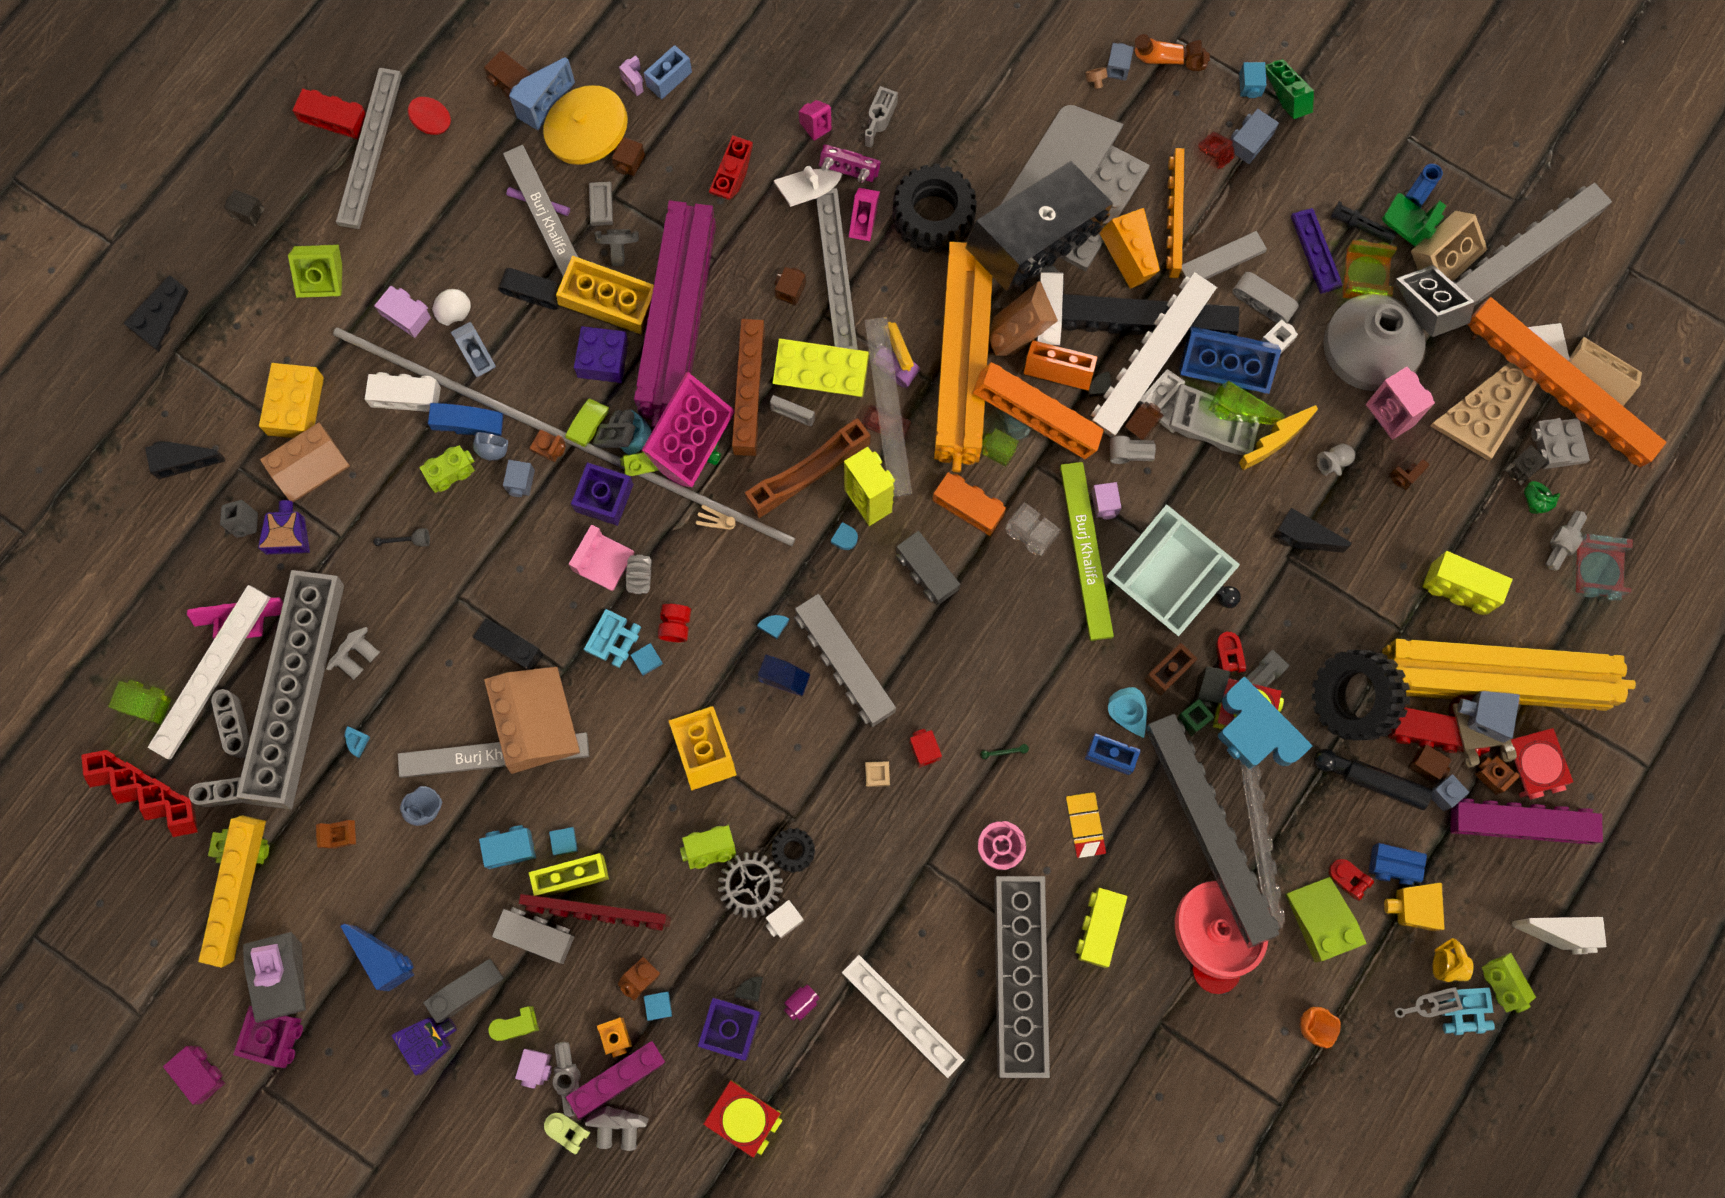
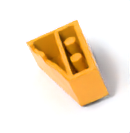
M1144 208L1114 218L1103 227L1099 234L1130 289L1146 283L1160 271Z

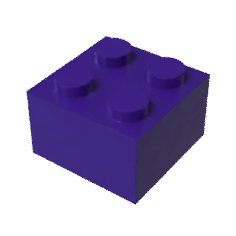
M581 326L574 364L577 377L622 383L629 344L626 332Z
M587 462L571 505L577 513L618 526L634 484L628 475Z
M712 998L698 1047L747 1061L761 1012Z

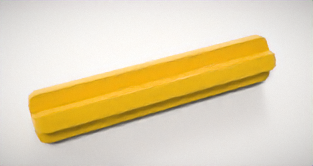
M890 321L885 326L886 334L903 371H910L914 366L913 360L897 324Z

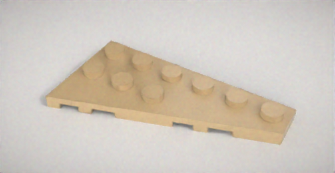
M1509 362L1430 426L1490 461L1537 385V382L1527 377L1515 364Z

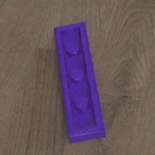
M1313 208L1292 213L1293 225L1320 294L1340 289L1343 284Z

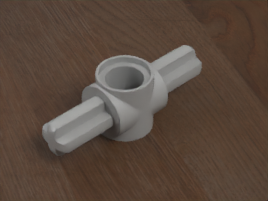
M1575 511L1568 524L1561 526L1552 537L1550 544H1552L1553 551L1546 562L1548 569L1559 570L1565 557L1573 555L1583 540L1580 530L1587 519L1584 512Z
M560 1042L555 1044L557 1067L554 1068L553 1086L557 1094L562 1096L564 1115L571 1117L575 1115L565 1097L579 1088L581 1075L576 1064H572L569 1043ZM562 1074L570 1076L572 1083H565L562 1079Z

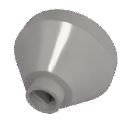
M1366 294L1350 299L1335 312L1325 330L1324 352L1330 367L1343 381L1359 389L1377 391L1386 379L1408 366L1411 371H1415L1424 355L1425 334L1407 305L1390 296Z

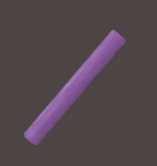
M511 187L507 189V196L526 202L521 191ZM551 201L557 213L565 216L569 215V207Z

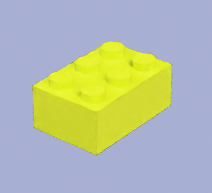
M1446 551L1431 563L1422 587L1428 589V592L1435 596L1449 598L1456 605L1470 607L1477 614L1488 615L1504 604L1513 579Z

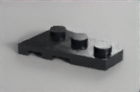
M169 275L124 324L159 352L162 347L161 342L165 334L168 335L171 329L170 324L174 316L178 315L189 291Z

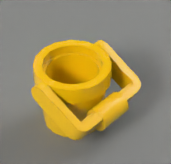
M1451 938L1435 949L1433 974L1437 980L1446 982L1469 981L1473 974V961L1467 956L1464 946L1459 941Z

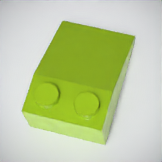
M1331 877L1286 894L1314 962L1327 960L1367 944L1357 920Z

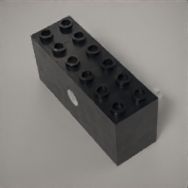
M1070 161L976 220L965 248L1006 291H1009L1013 287H1020L1028 277H1035L1043 267L1053 265L1060 256H1067L1075 246H1082L1090 236H1097L1103 229L1102 224L1110 216L1109 211L1113 203Z

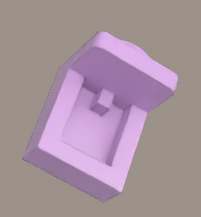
M278 944L252 948L250 954L256 973L254 985L268 987L280 982L284 968Z

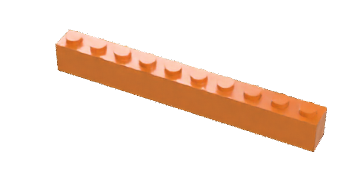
M1492 297L1481 304L1472 315L1471 321L1467 325L1475 334L1480 335L1492 348L1501 352L1510 363L1515 364L1527 377L1536 381L1545 392L1550 393L1562 406L1571 410L1580 421L1588 424L1597 435L1606 439L1615 450L1623 453L1632 464L1640 468L1652 462L1667 443Z

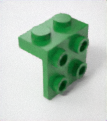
M1398 193L1382 217V220L1388 227L1392 228L1416 247L1425 238L1427 240L1430 239L1437 229L1434 227L1443 219L1444 215L1442 213L1446 205L1439 200L1426 213L1403 194Z

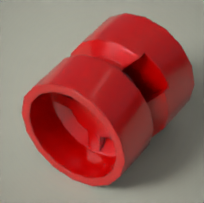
M679 604L661 605L660 619L663 623L659 624L658 639L676 643L687 642L689 628L686 626V623L690 622L691 608Z

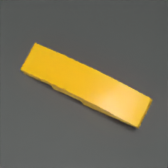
M1315 405L1276 422L1271 429L1272 434L1259 439L1255 445L1256 450L1242 457L1239 462L1242 470L1263 461L1281 449L1313 417L1318 410L1317 406Z

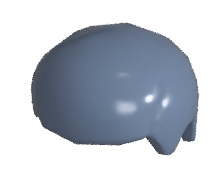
M476 433L473 449L482 459L488 461L499 460L506 455L507 439L489 433Z

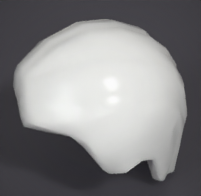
M447 289L435 298L432 311L439 323L448 326L453 322L463 321L470 311L471 304L464 292L458 289Z

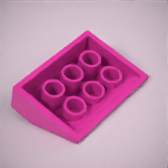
M686 372L642 451L658 470L671 481L681 486L693 487L735 410L689 372Z

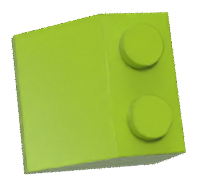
M339 245L294 246L288 254L296 298L341 296L342 260Z

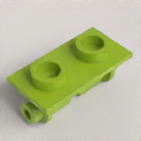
M644 452L624 455L623 458H620V464L624 467L625 475L635 476L659 471Z

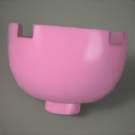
M1006 821L992 823L981 832L978 839V852L987 866L996 870H1007L1015 867L1022 860L1026 852L1025 837L1023 832L1012 823Z

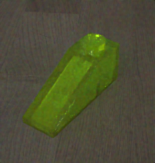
M1230 381L1218 387L1208 408L1217 418L1235 422L1273 425L1284 419L1285 416Z

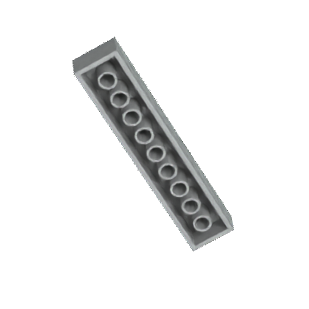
M291 570L236 798L245 804L292 810L344 589V584L338 576Z

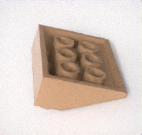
M557 667L507 672L484 679L505 765L511 774L580 753Z

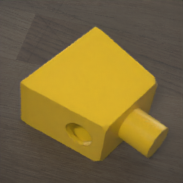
M1442 883L1399 889L1396 892L1397 899H1385V913L1397 914L1398 924L1430 931L1444 930Z

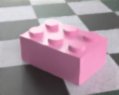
M1407 366L1386 379L1366 403V406L1393 440L1414 427L1435 402L1431 393L1424 389L1419 382L1416 373Z

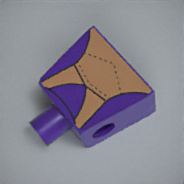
M279 501V511L266 513L259 549L266 555L310 553L305 518L299 512H293L292 501Z

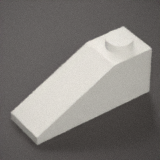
M1040 272V282L1058 321L1039 335L1036 340L1050 345H1060L1063 272Z

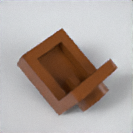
M346 820L332 824H317V847L336 849L355 845V820Z
M642 957L622 976L618 986L625 996L635 1001L659 977L660 973Z

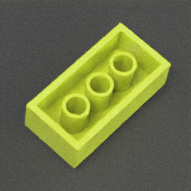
M779 339L773 384L863 397L870 353L868 351Z
M866 447L844 461V488L868 526H871L892 513L893 483L895 480L888 470L884 471L880 465L882 461L875 451L871 452L869 447Z

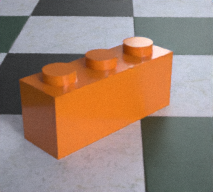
M1032 340L1024 374L1089 391L1098 357Z
M949 472L933 494L932 501L988 536L992 534L1006 510V507H1004L1000 500L994 497L992 499L989 498L979 487H972L965 483V480L958 474L952 475Z

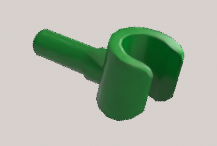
M719 441L707 460L713 465L718 464L722 455L716 451Z

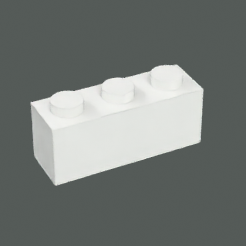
M378 372L376 375L368 374L365 401L373 408L429 412L430 403H439L441 387L437 380L431 376L416 378L407 374L390 376L387 373Z

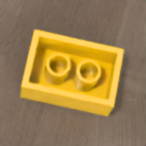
M271 363L259 427L268 436L295 438L315 425L324 380L316 367Z

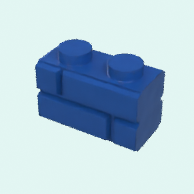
M1095 733L1091 739L1085 760L1130 775L1134 771L1140 749L1132 746L1129 748L1126 744Z
M1378 843L1372 847L1368 872L1375 874V879L1381 881H1390V878L1399 880L1400 885L1414 887V884L1423 881L1427 855Z

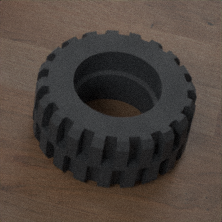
M933 164V167L923 165L918 171L916 168L909 171V177L907 175L903 176L900 184L895 189L892 212L897 233H901V239L905 243L910 241V246L914 249L920 247L922 252L929 253V250L941 253L944 248L949 251L950 242H964V237L969 236L974 225L977 206L975 190L971 188L970 181L967 178L963 180L961 172H953L952 167L949 166L942 168L940 164ZM936 196L947 200L953 206L955 212L947 219L929 221L916 213L914 205L923 198Z
M1348 650L1347 652L1341 651L1336 653L1335 658H1328L1324 662L1326 667H1320L1316 673L1319 676L1318 680H1313L1312 687H1315V693H1311L1312 700L1316 702V706L1313 707L1315 714H1320L1319 721L1323 726H1329L1327 728L1329 732L1333 735L1338 734L1339 738L1345 740L1379 739L1380 736L1389 735L1392 732L1391 729L1398 728L1401 724L1399 718L1405 717L1408 712L1404 708L1405 704H1410V697H1406V690H1410L1409 683H1404L1403 681L1406 675L1403 670L1396 669L1398 664L1393 659H1388L1387 655L1375 651ZM1357 673H1364L1370 678L1376 694L1373 708L1362 718L1352 713L1346 702L1347 685Z

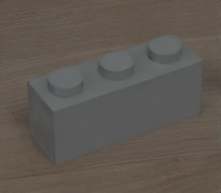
M919 531L896 546V559L902 566L906 565L911 571L909 575L915 584H921L924 588L923 594L929 602L934 601L938 606L959 591L960 583Z

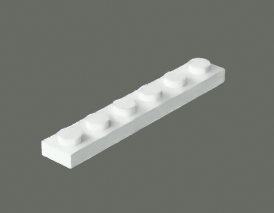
M858 955L842 972L947 1078L961 1065L964 1059L861 956Z

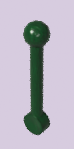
M1022 744L1019 748L991 752L983 750L980 756L982 759H988L989 756L1017 752L1026 754L1029 747L1026 744Z

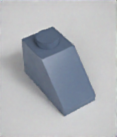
M471 322L451 332L476 377L496 367Z

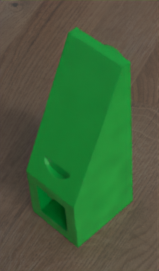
M1283 59L1265 65L1268 79L1283 109L1293 119L1313 113L1314 90Z

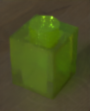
M995 428L992 435L988 433L982 442L984 446L983 455L1006 467L1017 450L1019 441Z

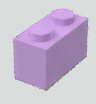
M390 286L374 305L381 316L414 338L431 319L427 312L428 307L419 300L415 302L410 299V295L401 288L397 290Z

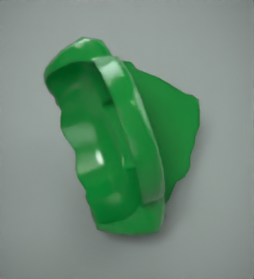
M1536 481L1530 482L1524 489L1529 511L1533 514L1551 511L1556 507L1560 497V493L1552 495L1545 485Z

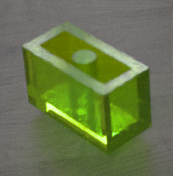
M130 679L128 683L119 681L108 707L118 712L161 725L171 702V698L164 695L165 691L151 686L150 690L142 688L144 684Z

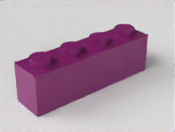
M651 1041L566 1096L565 1100L579 1121L663 1066L665 1061L653 1041Z

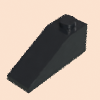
M168 441L155 442L153 446L145 447L150 473L157 479L225 462V457L219 451Z
M1293 508L1287 512L1273 535L1280 544L1299 549L1344 553L1352 544V542Z
M485 618L473 636L474 639L524 670H533L544 655L538 647Z

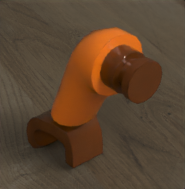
M1141 34L1135 39V54L1144 63L1184 65V60H1186V67L1189 70L1202 71L1206 69L1210 61V53L1205 48H1202L1201 40L1190 42L1186 45V49H1184L1181 44L1156 41L1146 34Z

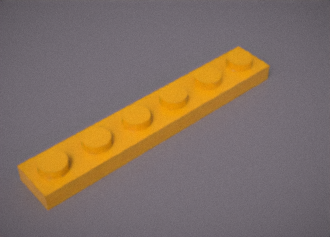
M1176 148L1173 156H1170L1168 161V170H1172V175L1168 178V189H1171V196H1168L1167 209H1171V216L1167 218V229H1170V236H1167L1166 249H1170V256H1167L1166 269H1169V278H1178L1182 270L1184 149Z

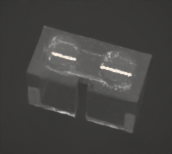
M1024 502L1008 521L1006 526L1007 533L1013 539L1021 540L1025 543L1026 548L1031 553H1038L1040 556H1043L1059 536L1061 529L1045 517L1040 521L1038 518L1041 514Z

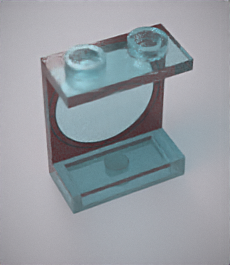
M1592 534L1584 535L1577 549L1576 593H1584L1586 597L1607 596L1609 600H1621L1630 594L1631 588L1624 587L1625 553L1632 549L1633 540Z

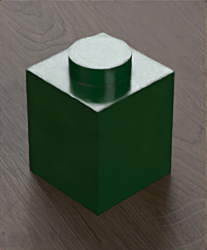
M1198 699L1177 717V720L1180 719L1185 730L1190 736H1193L1208 724L1214 716Z

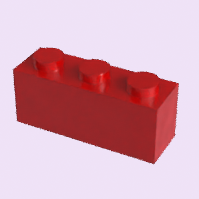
M303 88L292 110L299 122L357 140L360 138L366 116L363 107L356 102H345L336 96L329 97L317 90L309 91Z

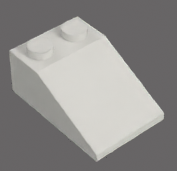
M1603 917L1528 918L1512 921V927L1559 949L1572 950V954L1598 953L1597 948L1606 947Z

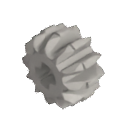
M631 555L628 558L626 572V589L628 592L641 594L648 593L650 590L652 562L649 556Z

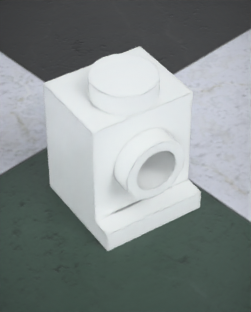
M1281 319L1263 337L1262 341L1279 345L1282 353L1295 340L1298 334L1292 325L1285 323Z

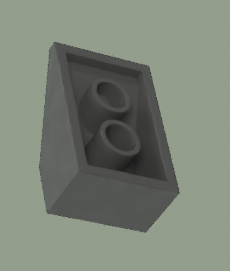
M1434 265L1396 278V284L1418 324L1432 337L1470 323L1475 301Z
M289 932L243 944L244 969L255 1022L259 1023L305 1011L302 943L296 936ZM278 944L284 968L280 982L268 987L263 985L255 986L254 979L256 973L250 954L252 948Z

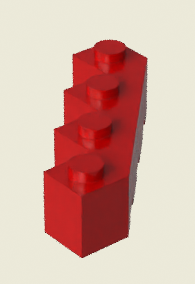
M108 750L81 755L83 776L90 788L110 784L111 793L117 804L138 800L139 810L145 821L167 817V825L173 837L198 832L195 809L189 798L176 793L157 779L149 777L130 763L120 760Z

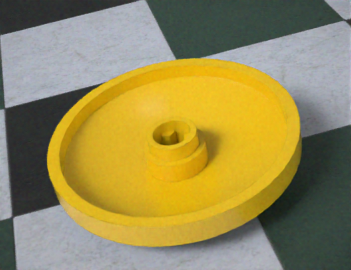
M594 85L576 88L558 99L549 110L543 128L545 142L552 153L566 163L579 165L595 162L612 152L621 142L628 123L627 111L618 95L608 88Z

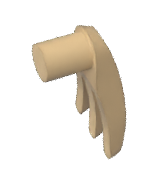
M705 505L701 506L704 510L719 518L699 512L698 516L717 524L696 521L697 525L727 530L735 527V519L733 517H728Z

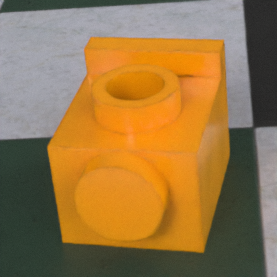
M618 1018L597 1026L606 1055L612 1054L613 1058L627 1053L626 1048L632 1047L624 1018ZM612 1034L618 1035V1041L616 1043H612L610 1041V1036Z

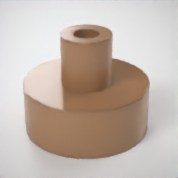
M1106 67L1085 72L1086 81L1093 82L1095 89L1103 87L1102 79L1108 77Z

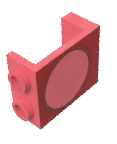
M1554 728L1511 739V743L1517 753L1514 761L1525 788L1524 792L1518 793L1520 798L1529 796L1530 800L1543 797V792L1551 790L1552 794L1567 790L1565 785L1573 783Z

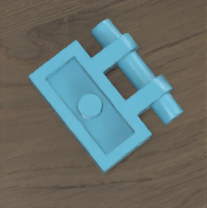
M605 609L584 650L604 661L607 660L609 654L615 656L612 665L620 668L623 661L627 660L629 656L628 651L633 642L636 643L638 640L641 626L633 623L630 630L624 628L627 623L626 618ZM621 635L625 637V640L619 649L614 645Z
M1490 988L1457 990L1463 1009L1442 1014V1016L1452 1015V1023L1443 1024L1444 1033L1463 1035L1464 1032L1475 1031L1476 1034H1482L1486 1031L1494 1030L1493 1020L1485 1021L1484 1013H1494ZM1456 999L1441 1001L1440 1004L1455 1001ZM1473 1014L1474 1021L1463 1022L1462 1015Z

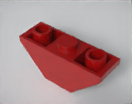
M732 135L710 187V194L730 200L739 192L747 173L753 142Z

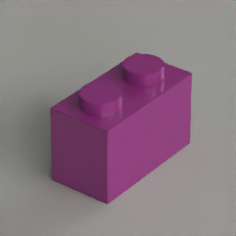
M186 1046L163 1066L192 1105L202 1104L225 1084L221 1079L223 1076L221 1071L216 1066L210 1065L206 1060L208 1055L199 1046Z

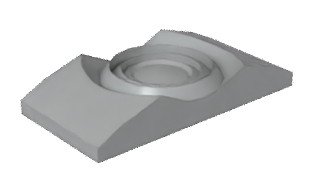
M1180 384L1169 427L1187 438L1211 443L1222 451L1246 455L1253 452L1261 414Z

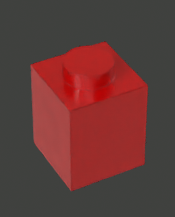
M922 729L912 734L913 737L910 738L909 743L919 768L941 760L942 755L932 730L926 732V729Z

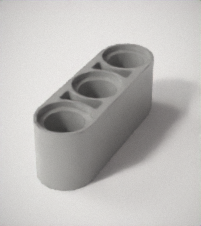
M1245 272L1232 290L1239 300L1275 323H1278L1281 319L1288 323L1299 307L1293 298L1251 272Z
M218 690L213 694L211 703L222 747L227 754L236 758H244L247 754L250 737L240 699L228 690ZM229 697V704L223 707V700ZM235 719V725L228 729L230 720ZM240 741V748L237 751H234V744Z
M240 778L195 784L189 791V799L192 803L202 807L243 803L236 798ZM231 787V794L225 798V789ZM207 790V797H206V799H204L203 801H201V800H200V795H201V793H202L203 791Z

